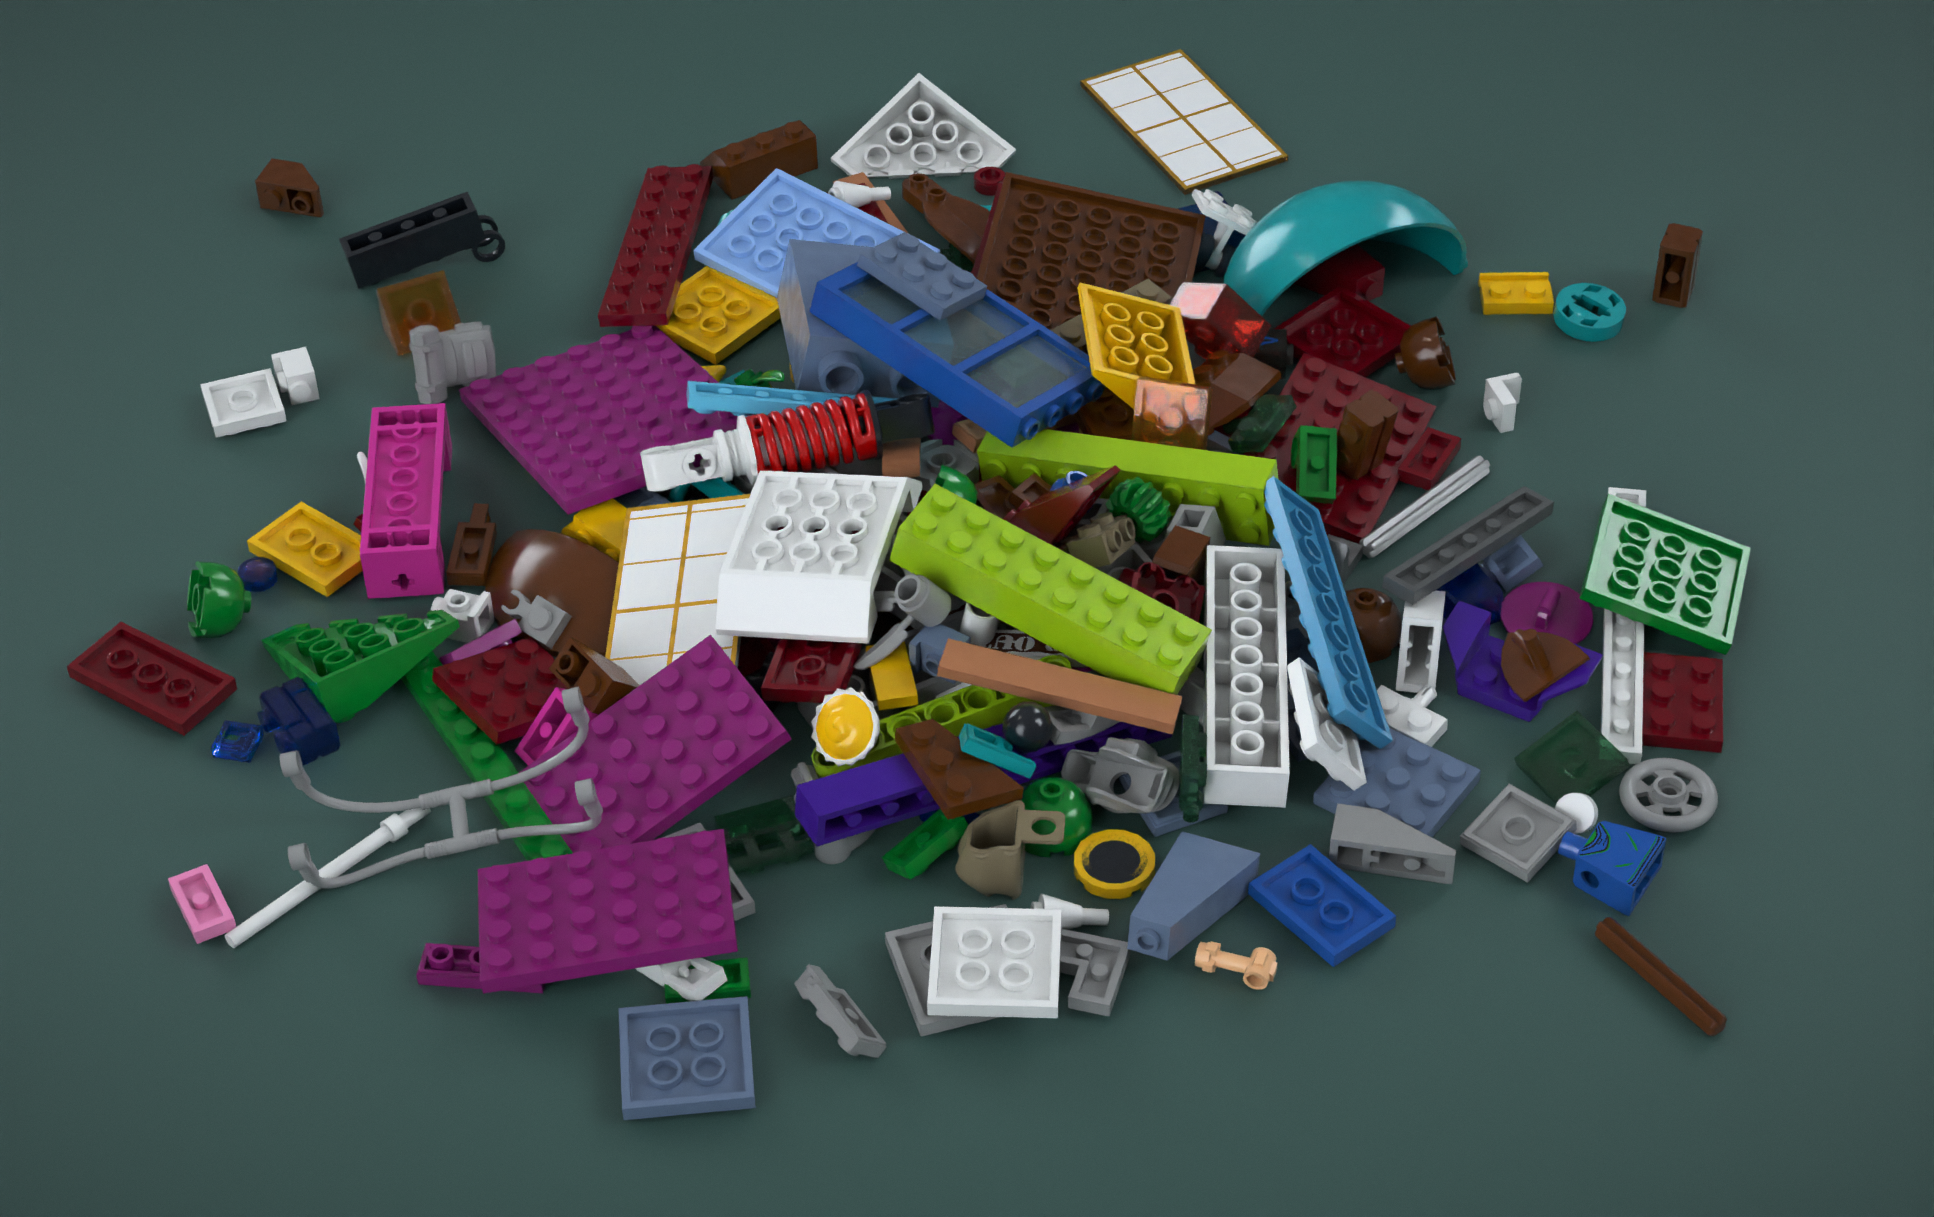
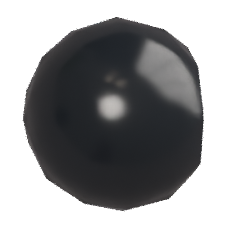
M1035 702L1018 703L1011 707L1003 718L1002 732L1005 740L1012 744L1015 750L1022 753H1032L1040 750L1047 745L1052 737L1053 724L1050 715L1042 705Z

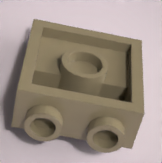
M1111 512L1099 514L1090 518V524L1078 528L1077 535L1062 539L1060 541L1061 546L1056 548L1094 568L1110 565L1135 544V527L1133 521L1129 517L1127 518V514L1113 517Z

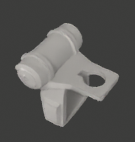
M481 321L462 322L455 324L454 329L439 332V329L433 325H420L409 331V348L412 351L416 376L415 390L418 392L420 403L439 404L448 397L447 387L460 384L466 387L475 380L490 379L497 376L495 346L490 325H483Z

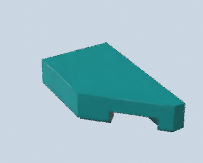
M964 724L959 734L962 752L1026 778H1031L1036 768L1033 760L1011 752L1013 745L1004 738L971 724Z

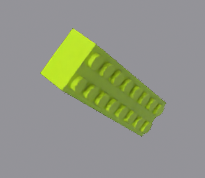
M1043 429L1031 440L1026 439L1013 448L987 431L977 449L982 481L1000 475L1016 489L1035 473L1052 486L1057 479L1065 478L1070 471H1080L1090 476L1116 465L1121 471L1099 498L1109 499V496L1114 492L1113 490L1119 483L1124 482L1127 478L1133 480L1139 477L1145 484L1151 481L1154 489L1163 491L1162 498L1170 503L1168 508L1172 514L1170 520L1173 519L1180 504L1215 506L1226 540L1270 546L1274 537L1273 529L1275 526L1272 517L1264 506L1266 501L1264 490L1267 480L1273 476L1278 479L1276 459Z
M937 484L931 487L899 526L889 559L894 564L915 575L926 577L941 589L995 616L997 619L1108 678L1175 695L1178 694L1200 662L1212 629Z

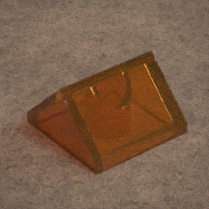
M444 270L376 290L383 329L398 356L412 352L409 348V331L420 325H433L439 329V332L454 329L455 324L461 323Z

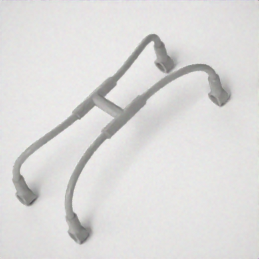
M579 686L562 690V699L566 713L571 715L574 724L578 726V733L574 740L564 750L547 761L521 773L495 781L487 779L420 794L419 798L381 803L352 802L327 796L310 785L311 780L303 768L302 760L297 750L280 754V766L284 777H290L298 790H302L309 798L322 805L339 810L363 813L396 812L416 808L426 810L450 805L453 830L452 838L426 843L422 848L396 855L366 868L335 878H322L319 876V871L311 860L310 851L306 843L288 846V859L292 870H298L306 882L316 887L331 889L358 882L393 867L424 857L431 859L464 852L479 847L499 844L500 840L509 838L572 834L596 828L601 822L603 808L597 797L592 778L575 782L578 803L580 806H584L587 815L591 818L587 821L568 824L523 826L502 830L493 828L469 834L466 800L492 795L496 790L511 787L550 771L575 754L587 738L588 723L590 721Z

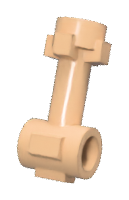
M1212 941L1208 943L1200 942L1195 956V966L1202 968V971L1212 973L1218 967L1244 973V983L1256 990L1265 989L1269 981L1273 982L1278 963L1276 962V955L1267 948H1255L1251 956L1246 957L1221 951V943Z

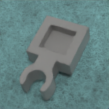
M512 590L510 593L519 598V605L515 609H509L502 605V610L512 618L521 619L518 625L524 633L552 649L572 616L539 595L535 597L531 604L524 594L517 590Z

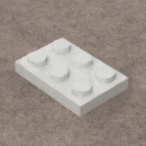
M1297 658L1287 665L1290 680L1288 689L1294 699L1296 709L1294 718L1299 725L1302 738L1300 740V747L1309 760L1319 762L1327 769L1334 780H1341L1355 791L1367 783L1357 736L1353 730L1344 724H1337L1330 717L1326 708L1329 702L1325 690L1317 679L1318 672L1301 658Z

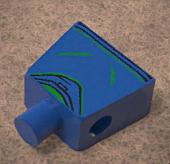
M1602 821L1597 824L1588 839L1567 831L1561 840L1558 854L1576 861L1573 883L1577 888L1622 914L1630 916L1662 867L1666 838L1612 822Z

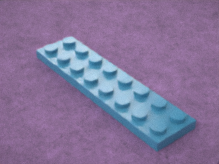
M1273 476L1266 481L1264 490L1266 501L1264 506L1272 517L1275 526L1273 535L1281 546L1283 552L1281 561L1289 573L1292 582L1290 591L1299 604L1301 611L1299 620L1307 631L1310 640L1308 649L1316 660L1319 669L1317 679L1327 695L1329 702L1326 705L1327 711L1337 724H1344L1353 730L1359 739H1366L1381 749L1391 743L1393 739L1319 509Z

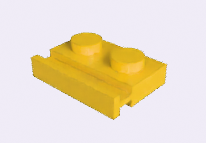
M1479 273L1478 286L1480 287L1483 315L1553 314L1554 300L1551 284L1548 280L1549 273Z

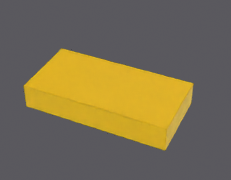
M903 641L891 654L869 667L879 711L918 705V693L905 641ZM874 645L865 646L866 652Z

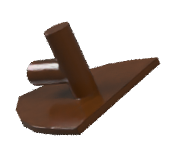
M1518 629L1507 634L1502 648L1501 667L1506 682L1513 692L1525 703L1590 660V658L1578 646L1566 638L1551 633L1537 632L1535 629H1527L1525 631Z

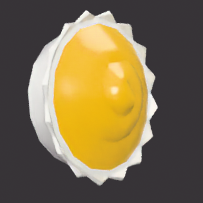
M851 687L846 690L837 688L833 694L825 695L823 703L816 706V716L811 721L814 728L811 738L816 742V751L824 755L826 762H834L838 767L844 764L852 766L858 760L864 759L876 744L880 733V720L874 709L873 702L867 699L864 692H856Z

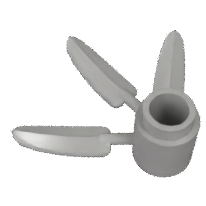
M896 536L892 537V546L894 544ZM902 568L905 577L898 582L895 591H874L873 595L877 612L893 611L895 604L898 603V606L909 615L900 624H895L872 648L859 658L853 668L865 670L891 654L907 638L908 633L905 629L915 619L927 627L936 626L944 621L951 609L949 594L926 577L915 575Z

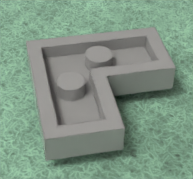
M1061 929L1060 973L1075 976L1068 996V1008L1110 1017L1131 955V950L1127 949L1128 942Z

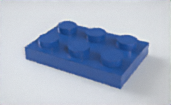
M1311 844L1249 882L1248 895L1332 967H1335L1375 941L1396 925V915Z

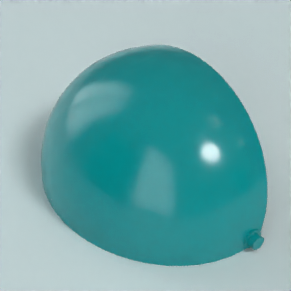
M1342 181L1314 187L1296 194L1266 213L1249 230L1239 243L1229 262L1220 298V319L1228 336V345L1232 350L1237 349L1241 351L1247 349L1257 323L1271 304L1287 288L1320 263L1355 244L1370 239L1404 245L1429 255L1440 262L1453 275H1457L1468 267L1465 240L1450 219L1435 205L1421 196L1398 186L1373 181Z

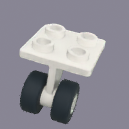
M1194 189L1192 197L1201 213L1218 221L1214 237L1204 231L1202 233L1194 273H1198L1204 267L1214 270L1215 277L1224 278L1229 262L1237 249L1230 244H1226L1232 232L1236 230L1246 235L1257 221L1251 217L1252 212L1238 204L1231 207L1222 202L1224 199L1220 195L1209 189H1206L1204 193Z

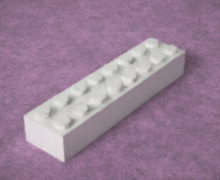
M1207 545L1204 570V586H1206L1204 592V626L1212 629L1204 649L1203 804L1286 807L1290 769L1285 568L1281 561L1283 557L1282 549Z

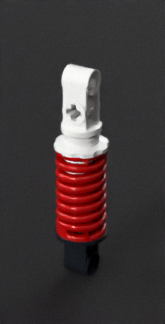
M863 390L861 393L856 394L854 399L844 396L837 403L835 400L829 399L823 405L819 402L811 403L809 408L805 405H799L795 411L792 408H785L781 414L778 411H770L768 415L764 413L746 417L741 415L737 418L736 429L732 431L714 430L713 437L671 446L653 447L643 450L640 455L648 491L668 490L679 485L722 477L724 482L732 481L734 476L746 475L750 484L754 486L760 471L783 472L782 466H786L787 472H798L797 463H799L801 470L808 473L812 470L811 460H813L818 470L826 467L825 457H827L830 466H838L840 464L839 454L845 464H851L854 461L853 448H855L857 458L860 461L880 460L883 457V443L928 436L935 432L929 394H911L896 400L875 404L869 390ZM700 454L703 458L700 460V467L694 468L692 465L695 459L694 455Z

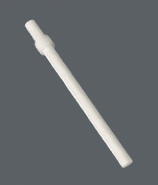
M416 808L405 810L399 815L392 814L380 822L379 829L319 869V876L322 878L340 876L387 842L391 841L394 843L408 833V828L428 815L431 810ZM305 880L225 934L227 943L232 948H236L321 888Z

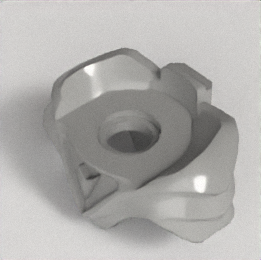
M1109 737L1105 746L1101 747L1098 752L1072 749L1067 753L1061 771L1063 779L1076 784L1085 793L1092 805L1099 804L1113 813L1144 814L1162 810L1172 802L1179 786V771L1175 764L1158 757L1156 749L1152 748L1145 741L1132 738L1118 739ZM1128 774L1131 777L1129 789L1121 795H1116L1113 790L1114 782L1119 776Z

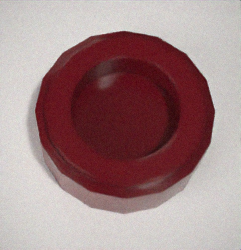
M997 167L981 168L974 174V189L982 195L993 196L996 193L998 183L1003 184L1006 173Z

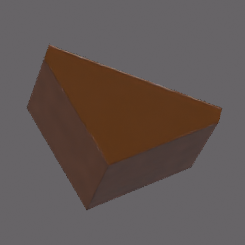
M1175 525L1154 555L1152 563L1159 565L1167 574L1175 577L1185 575L1193 578L1199 585H1203L1207 545H1210L1211 537Z

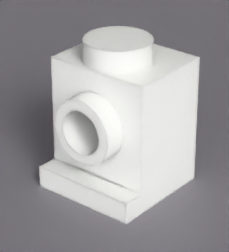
M306 347L271 354L277 385L281 393H288L291 405L320 399L315 372Z
M449 589L444 598L436 597L431 606V611L444 610L458 620L460 627L448 637L457 641L468 643L487 633L495 621L491 594L483 591L481 595H475Z

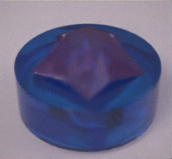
M250 558L244 561L238 568V574L242 578L245 590L251 592L265 591L271 588L277 581L275 564L268 558Z

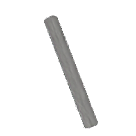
M1475 456L1362 538L1359 543L1363 545V554L1368 558H1374L1489 474L1490 462L1484 460L1482 456Z

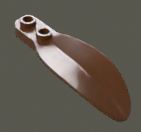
M925 174L910 175L909 178L902 182V198L924 214L928 223L941 236L955 246L972 263H975L990 211L971 201L951 195Z

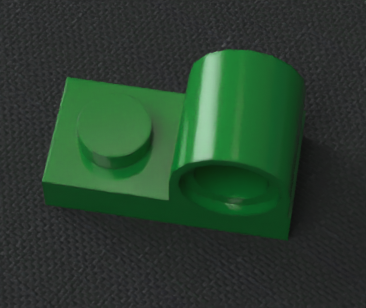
M1300 425L1292 441L1290 457L1291 468L1296 469V493L1308 502L1333 504L1336 500L1337 429Z

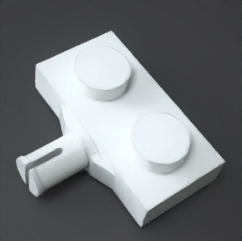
M1383 685L1377 689L1389 728L1430 747L1447 731L1448 719L1426 708L1437 697V692L1433 687L1429 689V685H1424L1415 697L1411 699Z

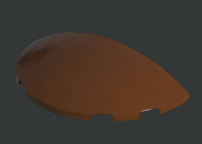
M538 529L516 531L505 541L493 557L487 575L485 590L491 594L495 622L500 626L515 619L501 608L504 605L509 609H515L519 605V598L510 593L512 590H517L524 594L531 604L535 597L539 595L567 612L572 618L552 649L534 639L551 656L557 657L569 637H572L605 657L619 563L596 548L561 533ZM522 631V633L512 639L519 641L531 636Z

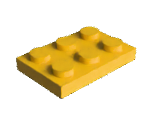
M302 501L247 540L249 552L326 597L363 571L360 559L361 535Z

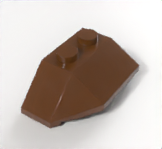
M1221 350L1209 354L1208 359L1202 365L1193 369L1198 395L1182 427H1173V438L1196 439L1208 437L1214 433L1215 427L1229 423L1251 408L1282 378L1280 371L1244 353L1229 354L1228 351Z

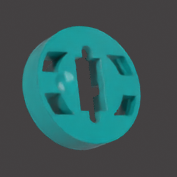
M1577 283L1569 285L1559 292L1556 298L1553 318L1559 329L1573 338L1590 342L1605 341L1615 337L1621 331L1626 314V306L1623 299L1616 292L1605 286L1593 283ZM1596 307H1599L1597 313L1598 315L1590 311H1593Z

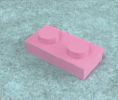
M208 864L168 878L170 889L197 944L228 933L236 927L234 916Z

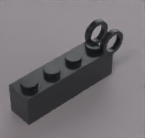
M468 192L339 238L358 289L377 284L381 280L397 274L409 272L424 264L439 261L462 250L471 249L474 257L482 262L496 260L505 250V241L498 232L494 219L487 215H478ZM481 223L491 225V230L483 231ZM495 239L499 241L496 250L489 254H482L477 251L478 247L486 246Z

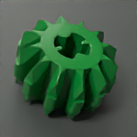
M1139 477L1133 480L1127 478L1124 482L1119 483L1105 504L1109 512L1112 513L1113 517L1127 514V518L1129 517L1133 521L1135 541L1138 543L1144 540L1150 542L1157 538L1164 531L1172 517L1170 510H1168L1170 506L1169 501L1161 496L1163 491H1157L1153 488L1151 481L1145 484Z

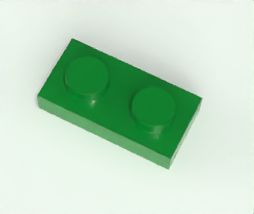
M939 809L887 852L882 859L888 870L911 880L915 876L924 873L928 869L929 864L945 851L954 848L958 844L959 839L962 838L968 823L962 816L948 820L942 810Z

